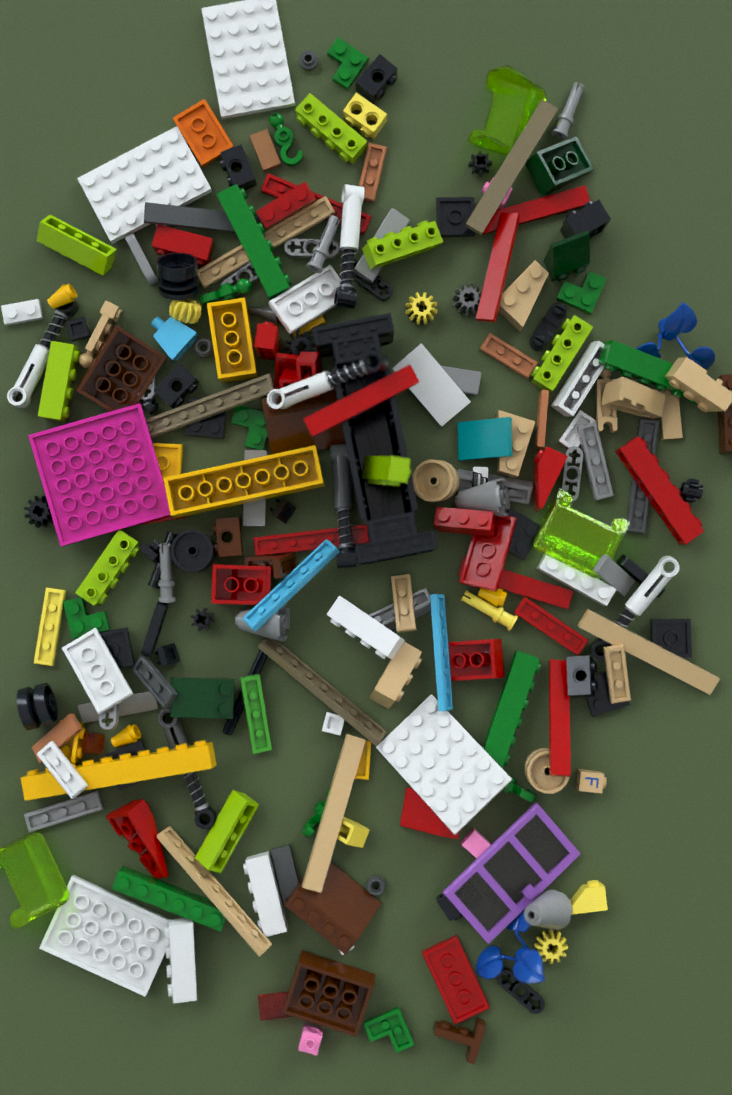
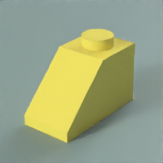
M343 817L337 839L347 845L363 848L370 829L356 821Z
M591 880L587 884H582L570 899L573 908L571 914L608 910L605 886L598 880Z

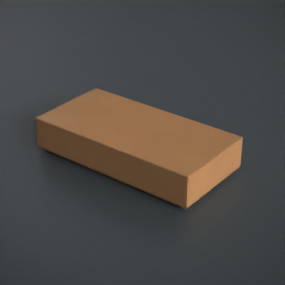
M265 129L250 135L263 171L266 172L281 166L268 130Z

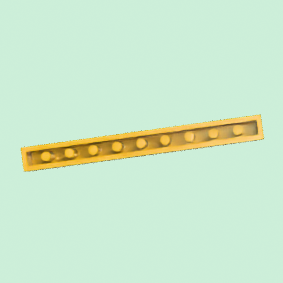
M206 740L196 741L191 746H187V743L175 745L176 748L168 749V746L156 749L157 752L151 753L149 750H143L134 756H131V753L121 754L117 759L108 756L101 758L100 762H94V759L82 762V765L77 766L75 763H71L89 785L83 791L207 770L217 765L213 742L206 743ZM45 768V771L39 772V769L27 771V775L20 778L25 801L67 794L48 768Z

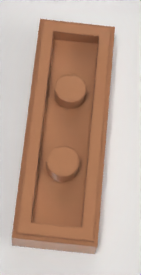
M368 143L359 186L364 187L363 201L375 203L387 151L386 146Z
M489 333L479 349L527 380L538 364L537 361Z
M549 390L540 391L538 397L535 449L542 450L545 447Z
M74 713L67 715L31 747L39 763L43 762L37 756V753L50 741H54L59 749H61L83 730Z

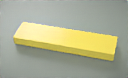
M46 587L34 664L54 666L66 590Z

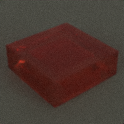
M84 733L82 752L102 754L105 734Z

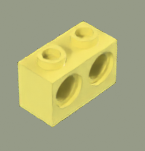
M355 93L343 110V118L348 125L360 129L364 136H370L375 139L387 122V113L358 93ZM359 110L361 111V113L355 115L352 113V111ZM373 120L376 124L371 126L367 122Z

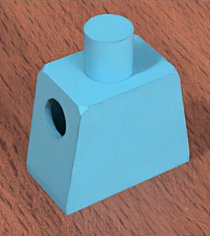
M157 316L151 323L157 330L153 337L174 363L199 338L194 330L173 317H169L164 322Z

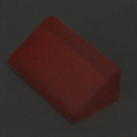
M288 991L258 995L260 1020L293 1017L282 1013Z

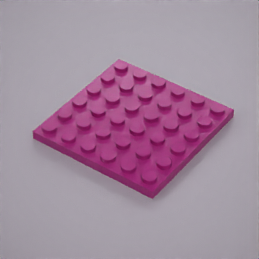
M141 403L28 435L61 547L170 515L163 476Z

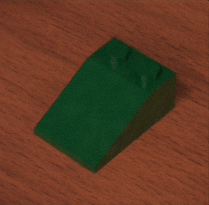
M577 136L537 151L525 164L542 196L552 193L594 170Z
M588 230L551 244L543 260L551 281L558 280L560 282L567 279L568 275L572 273L578 275L586 271L590 263V235Z
M171 677V686L176 690L178 696L170 706V717L233 719L234 679Z

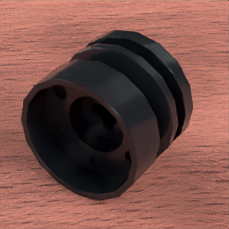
M169 253L157 259L159 293L162 297L171 300H184L195 297L198 294L199 279L196 276L198 273V262L195 256L186 253Z

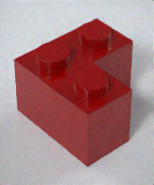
M301 352L296 360V369H284L279 378L280 389L322 373L320 352Z

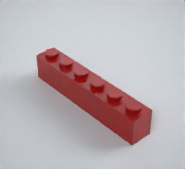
M639 436L634 437L615 450V453L648 498L678 544L686 545L704 532L701 527L702 523L691 513L690 505L682 500L679 489L671 484L668 473L660 468L657 457L649 452L646 441Z

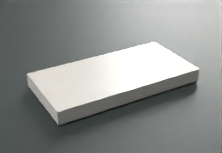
M329 265L323 269L322 273H315L270 300L268 305L287 332L292 334L335 308V291L339 287L341 279L333 267Z
M422 343L392 368L396 372L411 365L419 380V384L409 389L441 427L471 402Z
M97 628L92 629L62 647L99 715L134 694Z

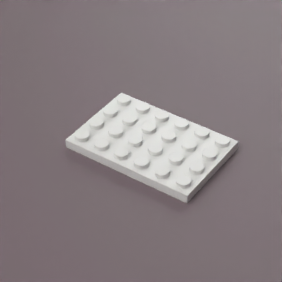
M244 0L201 8L221 118L227 119L295 106L276 0Z
M177 126L77 178L112 244L150 225L144 223L145 202L184 207L212 192L210 185Z
M432 694L376 746L379 752L455 835L512 781L509 775L448 711H438V700Z
M73 875L39 949L146 997L166 953L165 946H169V939L165 940L164 927H168V920L170 918Z

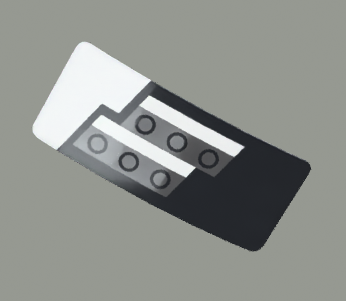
M473 467L472 487L487 483L488 467Z

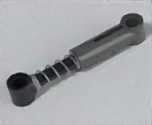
M346 444L330 445L334 509L337 510V523H339L337 531L339 532L338 540L340 544L338 549L340 552L336 555L337 568L357 567L356 549L353 548V542L351 541L353 533H351L350 528L352 526L350 524V517H352L350 510L353 509V495Z
M170 707L169 709L162 710L158 715V722L164 730L170 749L176 748L175 745H178V743H187V746H190L180 717H173V722L169 723L165 720V714L170 713ZM183 773V779L187 782L186 787L189 788L191 793L189 796H192L193 799L192 804H195V824L200 829H208L216 821V812L205 801V793L201 790L202 785L199 784V777L196 776V773ZM201 814H208L210 822L202 821Z

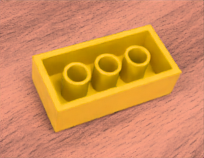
M245 297L207 303L219 381L224 383L258 377Z

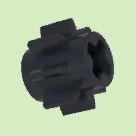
M479 151V154L476 156L474 154L471 155L472 161L469 162L468 167L473 168L472 174L477 173L481 177L482 173H489L490 169L488 166H492V161H488L489 154L485 155Z
M690 478L687 482L682 483L680 496H684V501L693 503L696 499H701L703 486L698 485L699 480Z
M204 608L203 612L196 609L197 614L191 616L194 619L192 626H199L198 631H201L202 627L210 630L208 625L215 623L211 620L214 613L208 614L207 608ZM200 615L207 617L205 620L206 624L199 623Z

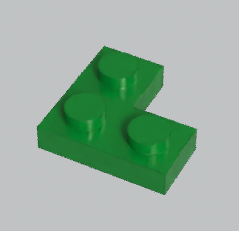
M338 37L327 52V56L341 64L332 77V81L348 91L369 61V57Z
M589 271L582 288L564 281L556 300L591 315L607 278Z
M244 406L236 407L231 423L249 428L245 447L264 450L267 433L263 412Z
M82 597L63 601L71 639L81 637L94 628H97L99 632L110 630L106 611L87 615L85 602Z
M399 1006L363 1021L370 1042L389 1035L396 1053L414 1046V1041Z

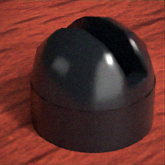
M153 398L142 402L150 415L158 409V403L153 405L156 402Z

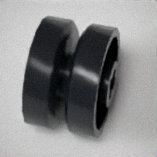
M183 531L172 542L171 557L174 563L182 570L192 573L202 572L208 569L215 560L214 542L207 534L201 531ZM194 547L196 549V553L190 554V551H193Z
M48 683L35 685L34 690L31 687L18 689L17 708L25 729L39 728L41 723L44 726L57 723V703L53 690Z

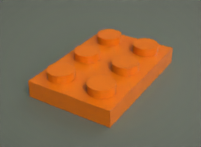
M205 99L173 117V121L202 168L222 157L220 152L234 147Z

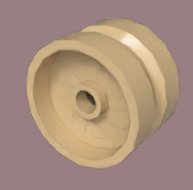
M432 459L424 461L416 467L412 475L414 491L418 497L425 501L443 502L449 500L455 495L459 487L457 470L446 461Z
M539 748L532 751L524 763V774L527 781L537 791L545 794H553L562 790L567 785L570 777L549 776V770H547V774L544 773V770L549 768V748Z

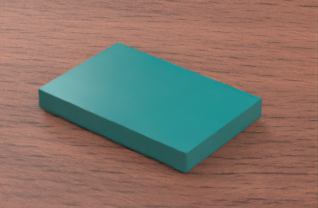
M511 417L458 422V460L465 461L512 456Z

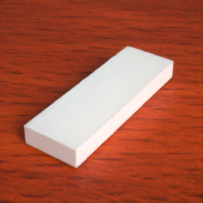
M50 741L37 753V756L71 799H75L89 786L54 741Z

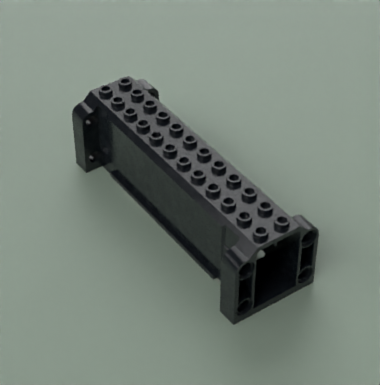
M391 313L312 328L316 350L320 352V356H334L335 368H331L332 372H335L336 369H343L344 366L348 367L352 363H358L368 352L375 351L381 353L380 347L393 343L394 339ZM378 357L373 361L374 367L379 364ZM390 365L383 372L368 373L363 376L358 375L355 379L350 378L347 382L342 381L339 385H335L337 400L339 401L390 375ZM395 395L342 422L361 521L365 520L370 543L355 546L359 566L414 556L437 549L434 530L417 534L414 510H418L411 475L407 483H400V486L369 484L367 479H362L364 456L408 458Z

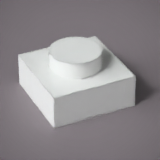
M326 712L322 731L341 736L344 719L338 714Z

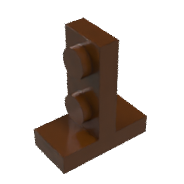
M295 553L275 556L244 557V564L249 566H271V576L283 578L296 568Z
M476 1018L473 1031L470 1032L466 1027L460 1026L457 1028L452 1026L451 1023L441 1020L440 1022L435 1021L433 1033L436 1036L467 1045L466 1060L468 1063L475 1064L486 1025L484 1019Z

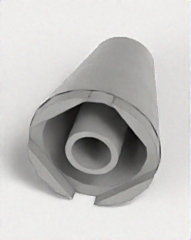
M498 478L460 491L455 496V505L459 509L494 512L495 516L506 517L508 513L505 512L507 509H510L509 489L505 488L503 483L507 482L504 478Z
M286 603L256 632L242 619L253 608L241 610L235 617V624L240 630L283 642L288 637L285 634L286 629H290V610L285 608L288 605Z
M552 889L543 892L524 910V917L530 925L560 930L570 923L573 908L569 898L564 893Z

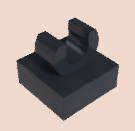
M85 317L66 322L72 342L91 337Z
M283 498L281 500L276 499L275 501L278 505L275 509L271 507L270 511L273 516L286 524L296 508Z
M154 540L149 547L143 543L139 549L155 563L159 557L156 554L159 550V543Z
M175 643L159 647L154 653L155 655L159 654L160 661L157 663L162 665V667L180 661Z

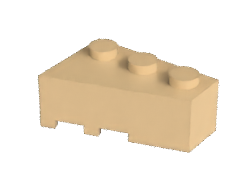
M536 260L502 294L498 310L520 332L549 274Z
M678 358L665 375V378L669 380V384L684 392V397L695 401L698 404L697 407L704 412L726 411L732 403V391L721 385L723 381L719 378L716 381L706 374L707 370L689 358Z
M620 377L605 384L601 406L653 420L662 417L665 394L660 393L657 389H651L625 377Z
M498 410L496 418H512V456L497 458V473L516 479L524 460L535 421Z
M404 642L394 658L390 659L369 698L387 709L395 701L399 702L404 694V691H402L404 684L408 686L413 677L410 674L413 668L417 669L422 661L419 658L422 651Z

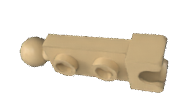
M104 302L100 310L102 316L85 347L87 351L79 356V364L84 368L90 366L93 361L92 356L97 354L104 343L106 335H109L113 328L112 323H117L122 313V310L113 303Z
M605 369L600 373L602 379L595 381L596 423L599 433L603 430L604 424L609 425L611 433H615L618 429L617 410L601 406L605 384L613 381V379H609L613 372Z

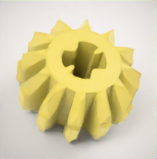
M417 292L415 294L416 299L410 296L409 301L411 303H406L405 306L408 308L406 315H411L409 320L413 321L416 318L417 325L420 324V320H423L424 325H426L427 319L433 321V315L437 314L435 309L437 302H432L433 296L426 298V292L423 293L422 297ZM420 305L424 306L423 312L419 311Z
M191 298L172 300L169 306V315L180 322L194 324L201 317L202 305Z
M549 929V934L542 931L543 937L537 936L536 939L539 943L534 944V947L538 949L537 952L542 956V961L549 960V963L553 964L554 959H556L558 963L561 962L559 956L566 957L564 950L568 949L567 944H564L567 941L566 938L561 937L559 931L555 934L551 929ZM552 943L554 948L550 949L548 945Z

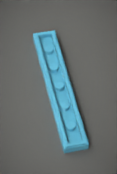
M329 540L323 541L242 618L243 621L256 632L340 552L339 549Z
M431 594L438 711H449L453 709L445 596L443 594Z

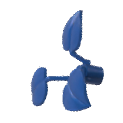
M684 302L667 318L662 319L658 323L660 333L658 334L657 347L655 343L650 342L637 348V350L660 358L659 350L661 349L662 338L667 341L675 338L688 358L705 370L715 362V353L711 348L699 347L690 354L678 337L680 332L688 333L697 324V317L694 311Z
M524 910L507 926V929L510 931H515V935L523 945V948L516 951V957L501 955V950L497 946L487 947L482 951L477 960V975L485 979L498 977L503 969L502 959H508L516 962L513 966V974L517 980L532 984L545 981L541 955L536 950L529 949V946L519 934V931L526 932L530 927V924L525 920Z

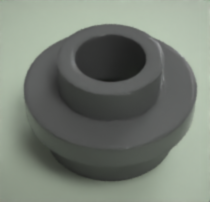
M304 51L299 57L300 66L305 70L314 69L318 63L317 55L313 51ZM308 57L312 59L309 62L305 60Z
M206 338L199 339L194 346L196 354L203 358L210 356L214 349L212 342ZM203 345L208 347L206 351H201Z
M372 876L368 879L366 888L371 895L378 896L385 891L386 884L382 877ZM374 882H378L380 886L378 888H374L372 884Z

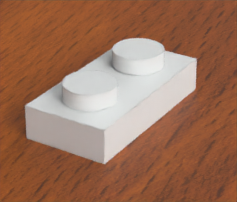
M39 299L1 306L6 326L43 319Z

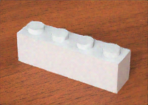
M600 341L590 342L551 404L552 408L565 417L574 416L604 369L603 365L598 364L605 345Z
M549 551L544 553L536 568L602 606L608 605L616 591L614 587Z
M340 595L326 614L332 618L330 620L331 623L339 628L341 625L346 628L345 632L353 638L357 635L361 638V644L367 648L372 646L377 649L375 653L383 659L386 657L393 659L405 642L403 638Z
M270 851L248 856L245 860L246 863H243L245 875L249 874L250 882H248L250 894L254 895L253 908L254 912L258 913L260 919L257 920L258 928L266 937L287 932L288 924Z
M187 918L168 920V927H164L165 940L169 939V946H165L166 959L170 958V965H166L167 978L171 977V984L167 985L168 997L172 996L173 1004L196 1001L193 922Z

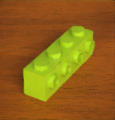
M311 93L295 109L298 123L310 128V132L316 138L320 137L323 139L325 145L330 150H336L343 161H349L353 165L367 149V140Z
M48 215L40 221L37 241L44 246L103 276L113 267L117 250L114 247L52 215Z
M428 220L418 223L417 227L411 228V226H407L401 229L399 233L395 234L393 231L385 234L384 238L378 239L374 237L366 241L367 244L362 250L370 270L440 246L443 240L436 222L428 223Z
M573 315L571 320L566 319L561 327L564 329L561 336L559 334L555 336L551 343L554 347L551 351L547 350L541 358L544 361L541 367L536 366L531 374L534 377L531 383L542 390H549V394L552 393L593 329V326Z
M51 341L38 417L42 419L65 423L66 418L69 417L70 408L68 403L69 399L71 400L73 396L72 381L76 379L77 371L75 365L79 361L80 351H78L74 344Z
M364 456L362 479H367L369 484L400 486V483H407V480L410 478V459L395 456Z
M118 530L75 593L93 606L102 605L108 598L107 593L110 588L113 589L119 582L117 578L121 572L124 573L130 566L128 562L132 556L136 557L139 553L141 542L125 531Z
M232 790L195 859L207 870L221 873L259 804L247 794Z

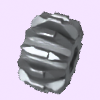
M469 283L468 288L462 284L461 290H455L457 295L452 297V300L456 301L453 307H460L458 309L459 314L463 310L465 311V316H468L469 311L472 315L476 314L482 292H478L479 286L473 289L472 283ZM469 297L472 298V300L468 301V303L465 302V299H468Z

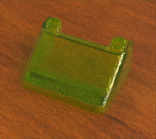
M505 65L489 70L487 73L486 87L494 92L484 131L480 129L471 131L467 142L476 147L508 156L541 100L546 101V93L542 87L511 66Z
M559 489L548 506L535 537L534 546L538 551L593 578H601L593 571L594 567L603 554L613 559L630 522L622 518L614 519L610 526L571 508L572 496L567 491Z
M33 832L0 848V867L3 866L21 906L10 915V924L13 930L53 911L68 901V889L42 834Z

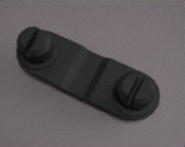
M554 303L550 307L530 339V346L533 350L541 351L546 347L567 313L564 304Z

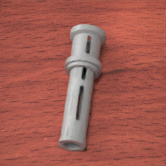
M578 82L573 84L564 110L558 115V123L551 133L557 140L565 141L568 138L567 132L569 127L573 125V115L585 88L581 83L579 87H577Z
M334 215L329 216L319 244L313 248L312 258L306 265L309 270L322 273L324 261L329 257L328 250L341 222L338 217Z
M170 543L159 544L161 579L158 582V586H160L159 602L161 603L176 601L174 596L175 581L172 579V544Z

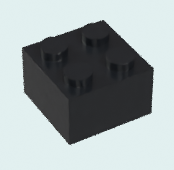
M600 200L594 203L589 201L582 206L583 209L576 212L574 210L566 215V219L563 221L560 229L565 239L586 230L589 231L591 239L605 230L611 218Z

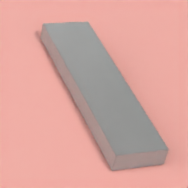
M593 422L577 426L594 501L614 496L597 423Z
M97 790L78 796L75 799H68L25 813L24 818L30 833L103 810L104 805L100 792Z

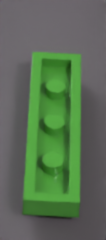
M260 675L240 677L252 753L270 751L272 747Z

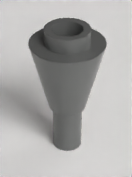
M270 306L262 308L250 307V314L260 315L276 324H280V320Z

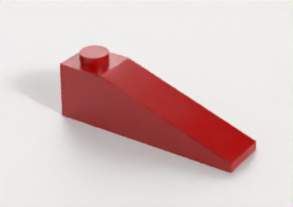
M144 799L133 800L106 815L114 831L119 837L123 835L129 842L127 845L129 849H133L140 855V862L154 878H166L169 874L160 841L156 837L158 832L148 803Z

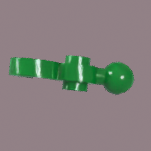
M273 113L269 118V123L273 128H276L274 137L276 144L281 147V160L287 166H297L303 159V152L299 150L296 157L292 159L286 156L293 144V133L289 128L283 127V116L279 113Z
M242 278L233 286H231V283L223 284L219 290L200 296L201 305H207V303L215 302L214 300L224 299L225 301L235 299L234 295L238 292L242 294L248 293L251 290V283L249 280Z
M509 776L512 781L502 791L508 794L514 792L523 799L534 802L537 794L529 789H523L515 783V778Z
M327 798L323 802L318 801L313 808L315 813L303 826L301 833L307 838L315 831L313 827L321 821Z

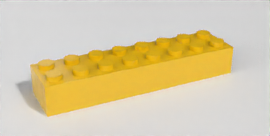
M316 445L163 478L170 515L174 518L325 486Z

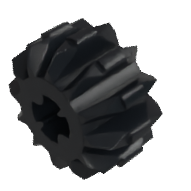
M299 330L296 331V338L293 334H289L292 342L285 340V343L290 344V347L284 348L285 351L291 350L289 354L300 355L301 352L298 349L296 350V346L299 345L300 341H302L301 344H305L302 352H316L311 350V347H316L315 343H310L314 337L310 336L306 339L308 335L306 331H304L302 337Z
M35 496L34 502L32 500L28 501V504L31 506L24 508V510L29 511L24 516L25 518H30L29 524L35 523L36 528H40L41 525L47 528L48 522L54 523L46 496H42L41 499ZM40 508L44 509L43 515H38V511H41L39 510Z

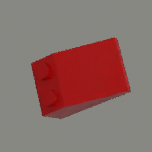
M548 446L543 450L540 449L533 459L535 463L533 467L534 511L536 512L543 509L568 457Z
M213 564L211 604L257 605L270 592L271 566Z
M502 639L448 642L451 681L504 678Z
M406 787L400 826L453 839L459 838L460 831L455 835L413 788Z

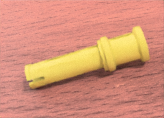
M466 590L464 595L471 599L463 596L461 601L492 617L494 623L498 622L504 625L508 631L512 629L518 618L517 615L513 616L504 611L503 607L497 608Z

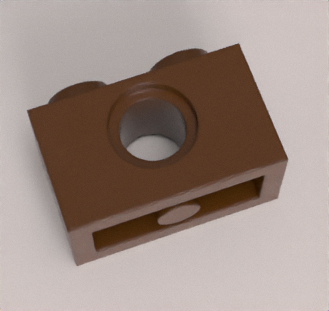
M217 518L216 523H213V533L217 535V542L214 543L215 554H218L220 558L244 556L241 518ZM227 532L233 535V539L229 543H225L223 540V536Z

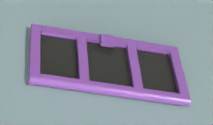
M535 802L465 869L443 893L489 944L580 855V852L540 805Z

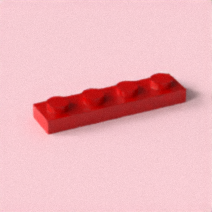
M523 597L513 612L577 656L588 642L587 638L526 597Z

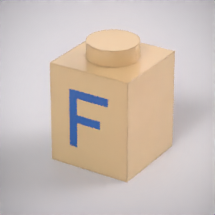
M578 769L576 789L578 791L602 794L607 782L604 774L600 771Z

